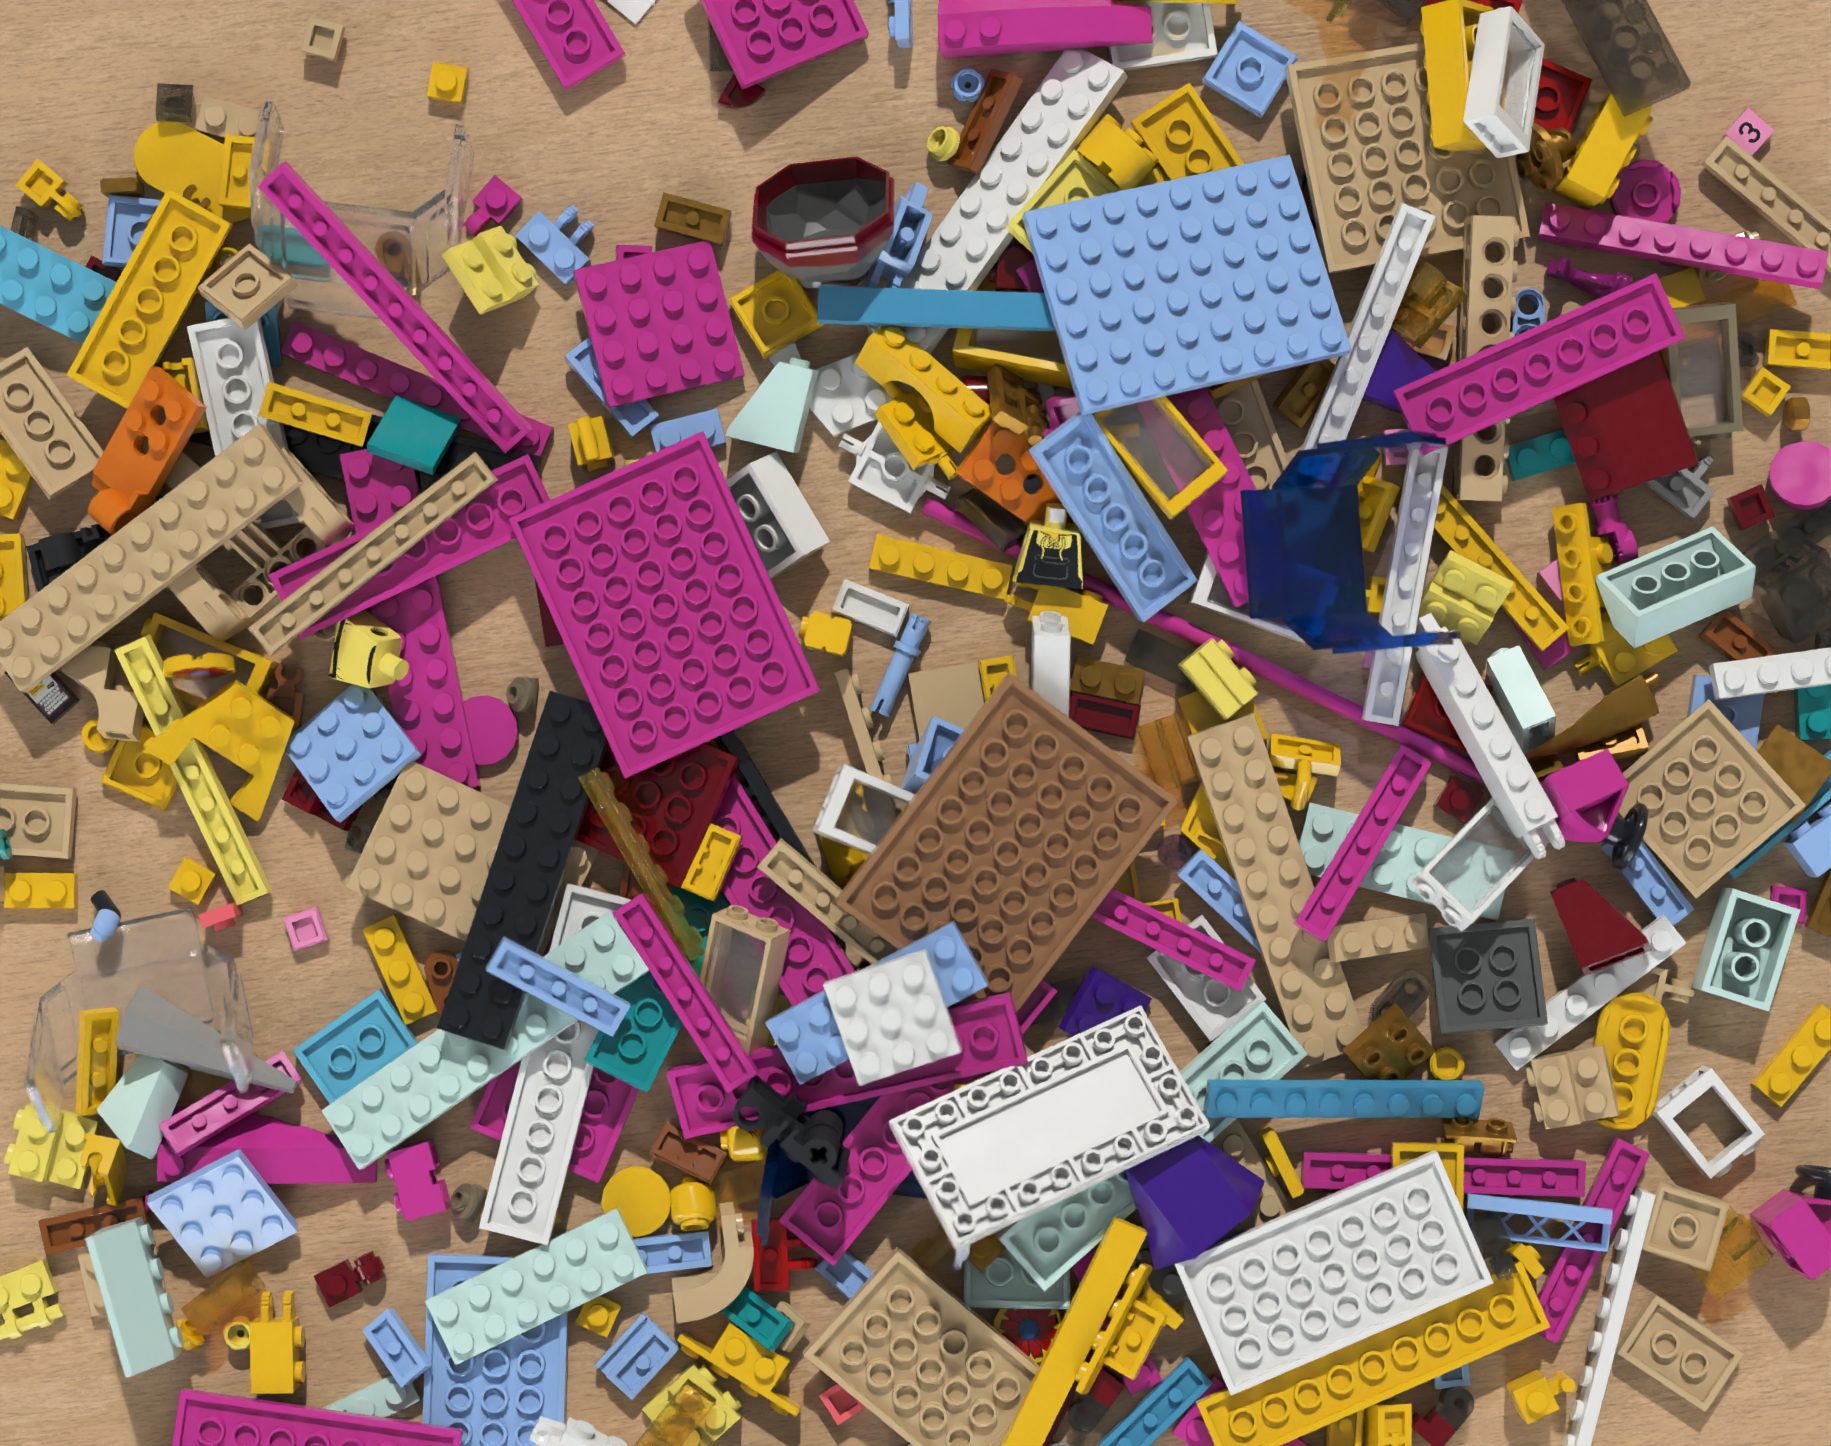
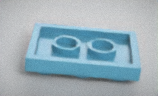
M379 989L292 1051L329 1104H331L419 1042L409 1027L405 1025L402 1017L383 990Z

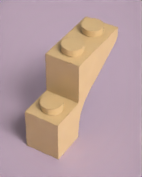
M94 641L58 670L94 695L99 712L97 731L104 738L140 742L144 711L132 687L119 685L113 690L118 657L109 648V644Z

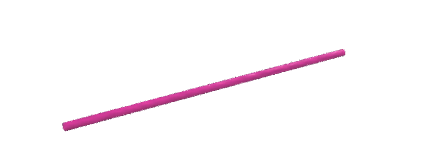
M927 497L921 513L1018 559L1023 542L935 499ZM1082 571L1083 588L1080 590H1088L1103 596V601L1134 615L1117 587ZM1162 609L1146 620L1198 647L1210 638H1213L1217 643L1222 639ZM1222 639L1235 654L1231 659L1234 664L1242 668L1245 667L1248 671L1486 785L1472 759L1400 724L1399 726L1361 720L1363 706Z

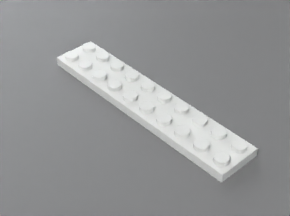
M1082 48L1065 50L984 162L979 175L976 174L918 254L914 267L909 275L902 279L899 288L976 291L1014 238L1005 229L1007 224L1074 149L1077 150L1080 143L1127 80L1128 76L1124 70ZM869 325L874 331L881 327L880 325ZM897 326L906 334L909 341L917 343L921 346L922 350L929 354L932 353L949 329Z
M567 883L549 952L608 911H616L632 899ZM579 1019L522 1059L479 1228L548 1246L594 1070L592 1065L584 1062V1058L599 1029Z

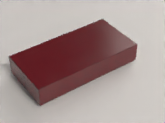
M1072 691L1069 702V718L1085 730L1134 740L1141 705Z

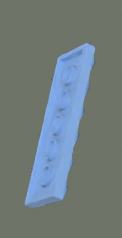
M1079 411L1028 450L1138 621L1144 623L1198 581L1091 413L1081 415Z
M954 921L868 966L871 967L926 948L947 1007L988 986L986 977ZM825 990L768 1019L765 1023L800 1085L849 1060Z

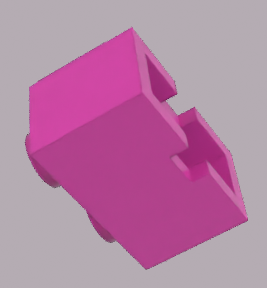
M434 1138L394 1148L387 1153L388 1159H385L386 1173L390 1180L394 1179L398 1193L394 1194V1202L397 1212L404 1214L405 1222L446 1211L451 1207L445 1178L438 1180L435 1171L436 1167L440 1166L441 1163Z

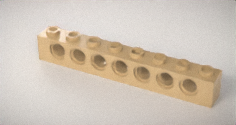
M1486 215L1465 217L1458 362L1514 337V333L1510 332V318H1513L1516 312V298L1512 296V282L1517 280L1518 264L1517 261H1513L1514 247L1518 246L1520 237L1519 226L1515 225V217ZM1489 243L1494 244L1499 252L1498 259L1494 263L1490 262L1485 256V248ZM1487 279L1493 280L1497 286V292L1493 298L1487 297L1483 291V285ZM1486 314L1491 315L1495 320V329L1490 334L1486 333L1481 325L1482 319ZM1510 418L1490 426V434L1485 440L1480 439L1476 432L1454 442L1452 495L1456 500L1502 501V494H1506L1508 487V477L1506 473H1503L1504 459H1507L1509 455V439L1505 438V424H1509ZM1480 456H1484L1489 463L1488 470L1483 475L1478 474L1475 470V462Z

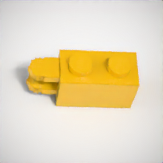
M1014 574L1012 582L1017 586L1037 591L1033 603L1025 601L1016 595H1006L1005 603L1030 612L1026 622L1032 624V616H1040L1041 612H1059L1061 616H1067L1071 639L1089 646L1094 645L1108 607L1107 604L1102 603L1103 596L1088 590H1083L1081 595L1070 591L1066 587L1016 583Z
M271 1291L262 1292L261 1317H256L250 1322L251 1394L294 1393L300 1387V1383L305 1381V1362L300 1361V1348L304 1347L305 1329L304 1326H299V1316H295V1296L293 1291H285L282 1297L283 1317H273L274 1300Z

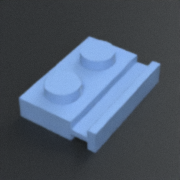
M643 1312L594 1366L600 1369L628 1398L633 1400L681 1346Z

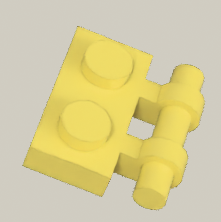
M46 1258L0 1276V1314L3 1315L5 1324L0 1325V1341L8 1337L16 1339L23 1336L26 1330L37 1326L41 1328L53 1324V1320L65 1316V1310L61 1303L49 1306L46 1296L58 1292ZM32 1302L34 1313L20 1318L16 1308Z

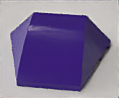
M1199 1135L1125 1170L1143 1229L1147 1231L1145 1238L1147 1239L1151 1253L1150 1259L1154 1269L1198 1257L1251 1214L1265 1183L1259 1176Z

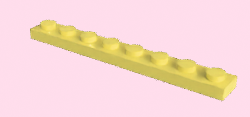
M150 634L114 650L155 736L168 729V725L178 718L182 719L188 715L172 679L163 676V661ZM193 738L170 767L238 906L270 892L272 888L202 742Z

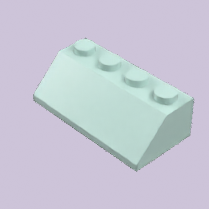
M1712 526L1596 575L1595 581L1613 627L1633 648H1636L1752 598L1756 566Z
M143 1216L101 1228L85 1238L125 1378L178 1357L182 1353L181 1347H184V1339L179 1326L174 1327L171 1313L174 1312V1304L170 1293L164 1292L161 1279L164 1278V1270L160 1259L154 1258L151 1247L154 1244V1235L150 1224H145Z

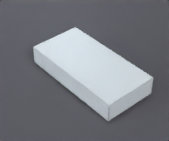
M844 579L831 612L897 638L909 604Z

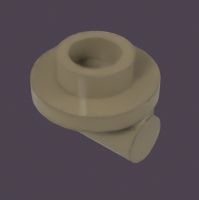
M516 677L512 681L506 692V697L512 710L535 713L539 679Z
M461 1184L453 1192L450 1199L453 1215L473 1223L487 1189L475 1184Z

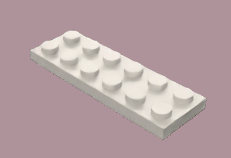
M230 318L187 326L203 403L207 407L205 412L215 457L258 424L265 425L280 449L284 446L288 449L283 424L258 417L267 382L274 383L260 318L246 330ZM282 499L261 515L263 521L259 524L264 529L299 523L300 521L296 518L298 516L296 511L285 499Z

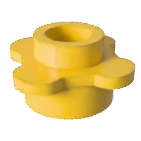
M179 1319L176 1322V1326H179L184 1339V1347L181 1348L185 1350L199 1349L204 1343V1336H208L210 1333L208 1327L203 1326L202 1323L194 1319Z

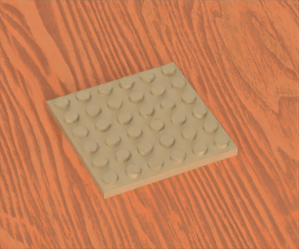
M1424 42L1290 64L1285 68L1321 254L1327 274L1375 266L1400 203L1435 216L1419 258L1462 251L1464 246L1465 217L1472 215L1515 217V225H1518L1520 230L1519 240L1530 237L1514 155L1497 159L1489 149L1448 151L1434 148L1429 132L1431 113L1426 99L1428 79L1423 64V57L1425 55Z

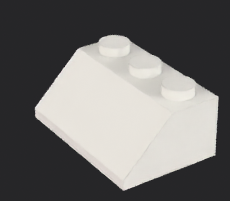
M777 451L749 463L726 481L770 580L808 558L830 542Z

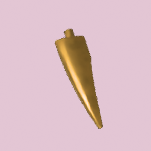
M1655 672L1644 678L1642 675H1639L1604 696L1566 730L1524 754V756L1528 759L1580 748L1612 737L1648 720L1651 716L1659 714L1658 705L1651 692V689L1661 684L1659 676Z

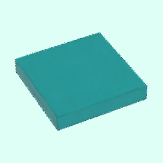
M396 395L367 443V452L433 475L461 427V418Z

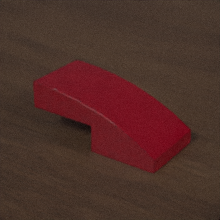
M296 768L282 797V800L348 832H350L362 807L361 805L341 823L338 822L330 814L298 768Z

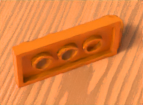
M151 366L93 470L91 484L100 492L91 500L88 506V514L111 535H114L152 506L207 408L161 367ZM164 407L166 421L161 425L159 412ZM146 437H148L150 446L147 454L144 453L142 448Z
M992 418L955 471V474L1027 525L1030 520L1045 521L1047 504H1062L1028 450L1033 445L1029 444L1028 437L1023 433L1019 435L1008 428L1000 427ZM1002 454L1009 455L1012 460V467L1005 474H1000L996 469V460ZM1035 474L1039 478V488L1036 492L1028 494L1023 487L1024 480L1028 475ZM1067 512L1066 523L1075 524V522Z

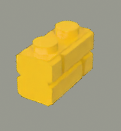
M814 611L810 614V618L803 616L798 637L804 640L805 646L808 649L824 652L826 649L828 654L844 657L847 655L853 625L851 620L836 616L831 619V616L828 614Z

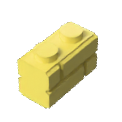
M1210 638L1177 666L1222 720H1226L1258 694L1253 687L1257 684V681L1245 667L1240 670L1231 661L1235 654L1222 639L1217 643L1213 638Z

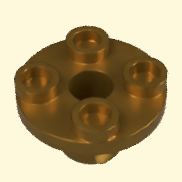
M1533 122L1529 152L1516 154L1517 159L1515 162L1518 175L1521 178L1525 179L1528 177L1541 191L1547 192L1559 186L1562 182L1563 163L1575 156L1576 143L1572 134L1565 128L1545 130L1542 126Z

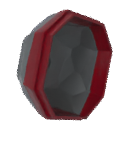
M857 156L789 164L756 187L753 205L752 241L770 264L787 277L799 279L800 284L804 287L819 288V286L858 283L868 276L869 268L893 234L894 178L890 177L888 171Z

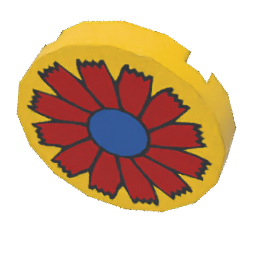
M222 653L202 654V659L200 657L193 659V655L184 654L167 658L163 662V676L170 679H212L228 676L236 672L234 658L231 655Z
M999 1309L994 1317L993 1327L1034 1362L1039 1363L1042 1362L1062 1320L1059 1310Z

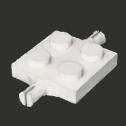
M879 421L872 435L864 443L845 433L838 446L857 455L856 467L848 480L849 484L909 514L912 513L919 497L926 490L945 500L952 487L933 478L936 464H926L913 470Z

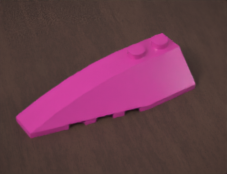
M939 0L938 3L939 51L944 59L1153 43L1150 6L1114 0Z
M175 1106L172 1116L189 1106ZM255 1113L248 1115L178 1158L163 1135L157 1152V1181L176 1182L238 1149H241L267 1184L377 1182V1160L366 1168L359 1170L337 1135L327 1134L310 1127L291 1124L281 1119Z

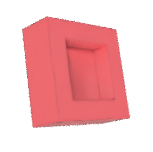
M231 903L202 913L198 917L202 928L213 926L215 932L236 925L234 918L242 916L243 912L240 905L237 906L236 903Z
M836 1382L819 1393V1397L837 1425L866 1408Z

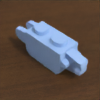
M915 182L913 186L909 187L905 197L900 195L894 203L893 234L869 268L864 287H877L879 278L882 276L889 280L886 288H899L902 279L911 272L932 219V213L923 207L928 187Z

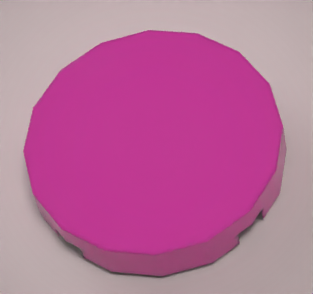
M1643 159L1630 163L1616 175V178L1620 179V183L1609 199L1615 215L1666 223L1673 217L1680 205L1681 188L1676 175L1664 167V164L1654 160Z
M1803 440L1790 443L1779 450L1771 462L1769 482L1774 495L1784 501L1786 505L1795 509L1809 510L1826 504L1831 498V449L1818 442Z
M488 695L471 697L464 701L463 705L475 764H495L506 758L516 746L519 736L518 719L514 712L501 699Z

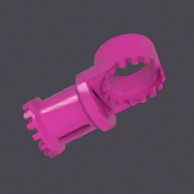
M1615 494L1588 502V506L1593 508L1598 527L1595 530L1596 536L1608 533L1609 544H1611V548L1615 551L1613 555L1616 556L1613 558L1616 560V564L1637 559L1638 548L1632 531L1627 529L1626 523L1621 521L1617 505L1619 495Z

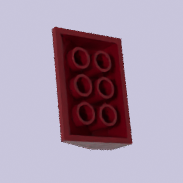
M1660 351L1554 398L1589 502L1699 464Z

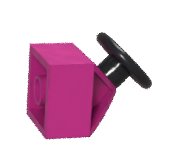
M1608 749L1554 772L1540 783L1558 815L1554 820L1561 834H1563L1564 840L1577 842L1603 841L1613 845L1612 865L1617 870L1625 869L1632 862L1646 831L1648 809L1645 804L1637 803L1632 806L1624 819L1617 817L1629 784Z
M1798 1165L1795 1168V1173L1798 1176L1816 1180L1814 1195L1782 1189L1750 1213V1215L1791 1270L1813 1281L1831 1267V1168L1815 1165Z

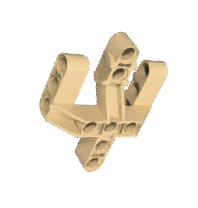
M285 446L281 449L304 483L283 499L298 514L296 518L300 523L307 526L283 546L259 524L263 521L260 515L222 545L227 551L233 548L256 569L249 578L230 594L224 590L201 562H198L168 585L201 626L218 641L224 642L248 628L281 602L268 576L269 574L278 571L283 564L291 565L305 558L303 549L309 541L315 542L316 552L346 539L355 526L303 464ZM261 587L264 592L263 600L260 604L254 605L251 601V594L254 589ZM335 623V630L329 635H326L323 630L312 635L320 640L334 642L337 623Z

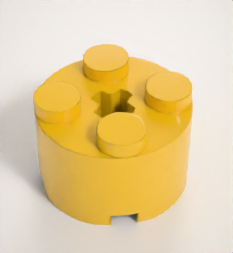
M1106 114L1080 143L1076 151L1121 191L1136 188L1159 160L1150 150L1140 147L1143 139L1129 127L1125 131L1121 130L1122 126L1112 116Z

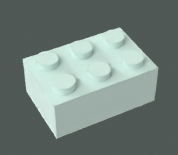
M1722 887L1692 981V988L1757 1009L1769 1011L1800 910L1733 888Z

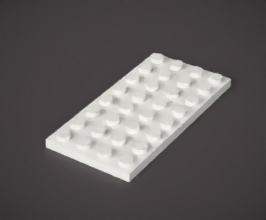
M1436 1150L1214 1244L1195 1259L1175 1264L1230 1395H1234L1493 1284V1280Z

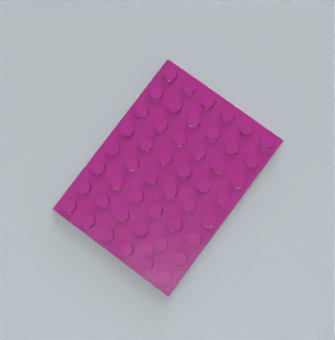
M703 431L509 518L510 524L624 778L631 777L820 691Z

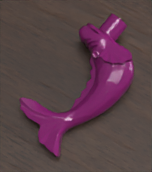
M1561 257L1558 262L1550 260L1544 274L1545 276L1569 282L1598 299L1633 284L1632 274L1631 276L1623 275L1617 271L1615 275L1582 271L1573 268L1568 257Z

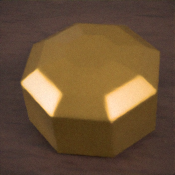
M1806 397L1789 398L1786 401L1783 417L1788 431H1804L1809 427L1810 405Z

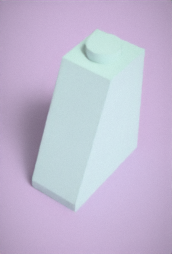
M790 357L789 363L778 362L727 428L725 436L792 453H799L818 370L810 369L811 362L799 358Z
M1518 645L1511 649L1501 648L1487 658L1486 674L1491 686H1493L1507 724L1523 754H1526L1555 737L1556 715L1520 646Z
M140 1054L96 1111L127 1149L152 1160L163 1138L158 1125L171 1118L188 1077V1072L179 1063Z

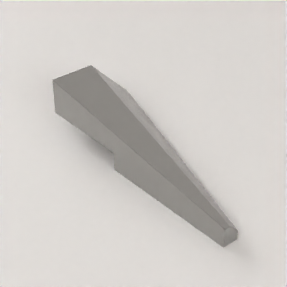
M140 986L126 1008L116 1039L119 1049L188 1065L191 1070L294 1094L297 1084L296 1080L148 988Z

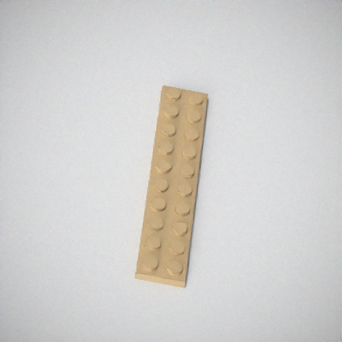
M258 424L0 621V662L20 692L27 693L304 483L265 425Z
M1249 713L1185 736L1253 933L1260 948L1261 956L1285 1025L1308 1053L1299 1062V1065L1305 1068L1344 1053L1342 1050L1364 1030L1340 962H1330L1327 940L1323 943L1293 924L1314 890V885L1254 713Z

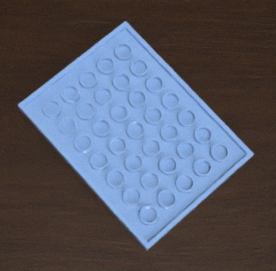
M1290 155L1025 211L1022 215L1081 415L1348 355L1352 350Z

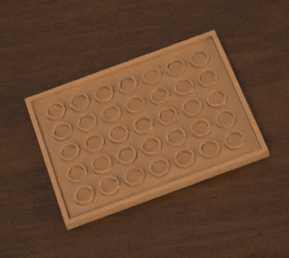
M1008 672L835 899V903L899 950L954 921L988 981L987 987L971 994L966 999L972 1001L1011 992L1017 1013L1172 811L1178 800Z

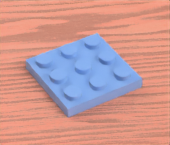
M354 684L349 686L290 735L285 748L286 753L330 814L340 823L400 774L403 767L417 760L422 755L372 688Z
M241 1149L150 1194L147 1200V1205L206 1278L293 1235L298 1229V1223Z

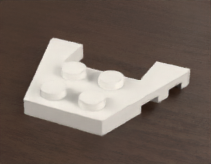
M866 325L870 335L875 332L869 325ZM794 342L768 359L776 366L778 362L789 363L790 357L799 359L801 357ZM860 352L816 369L818 370L810 410L833 437L877 421L878 419L874 415L875 411L879 406L892 401L884 387L855 363Z

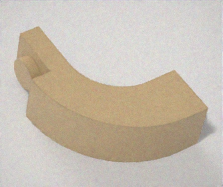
M733 1202L719 1203L723 1230V1248L718 1259L712 1266L701 1272L671 1277L677 1323L696 1321L718 1313L733 1302L749 1279L754 1258L752 1234L744 1233L742 1213L735 1214Z

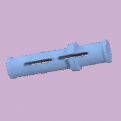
M911 612L900 641L896 640L893 646L896 650L874 700L869 707L870 710L890 717V712L915 656L918 658L921 651L918 649L932 621Z

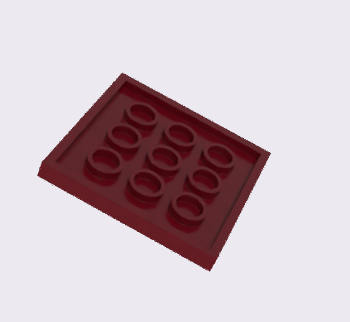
M608 743L577 841L681 888L710 823L713 824L741 758L704 743L631 777L624 778Z

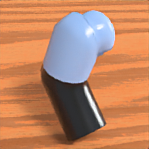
M100 890L93 894L90 899L98 911L90 934L94 940L104 942L116 931L121 920V913L106 891Z

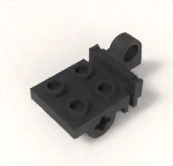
M99 524L91 525L92 528L84 527L77 532L48 536L40 539L39 543L26 546L38 592L112 535Z
M759 1076L752 1077L748 1087L735 1105L733 1112L735 1124L745 1131L764 1128L760 1140L762 1145L768 1148L777 1138L781 1141L780 1146L789 1159L794 1162H801L810 1170L815 1180L823 1185L828 1184L836 1190L845 1179L850 1151L840 1143L843 1133L841 1118L836 1113L828 1110L816 1112L809 1118L803 1113L807 1103L804 1100L798 1101L797 1094L793 1092L786 1099ZM745 1106H752L758 1110L760 1116L756 1120H747L741 1115L740 1110Z

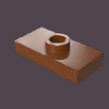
M666 1122L649 1151L651 1157L710 1186L715 1182L728 1157L727 1152L697 1137L684 1139L682 1130Z

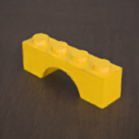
M881 326L868 337L855 361L859 367L880 385L889 381H900L912 386L921 393L932 410L934 431L959 453L963 452L978 439L991 419V407L928 352L922 350L921 346L909 341L906 334L897 326Z

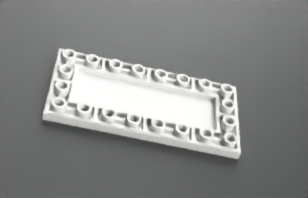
M1141 1005L1027 1057V1064L1003 1068L889 1121V1126L955 1251L1209 1130L1210 1124Z

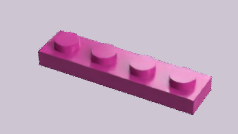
M284 1051L265 1061L296 1080V1087L302 1084L301 1077ZM233 1080L160 1123L158 1126L178 1158L287 1092Z

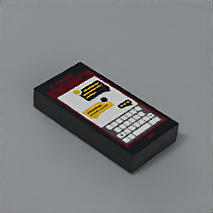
M5 671L4 673L13 682L7 671ZM55 672L27 693H23L51 724H55L80 701Z

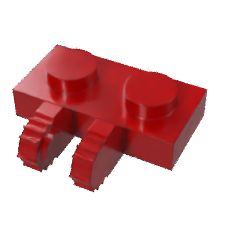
M780 1218L751 1220L754 1248V1292L790 1290L789 1270L817 1267V1259L812 1257L789 1259L788 1248H808L810 1246L798 1236L788 1238L787 1227L779 1222Z

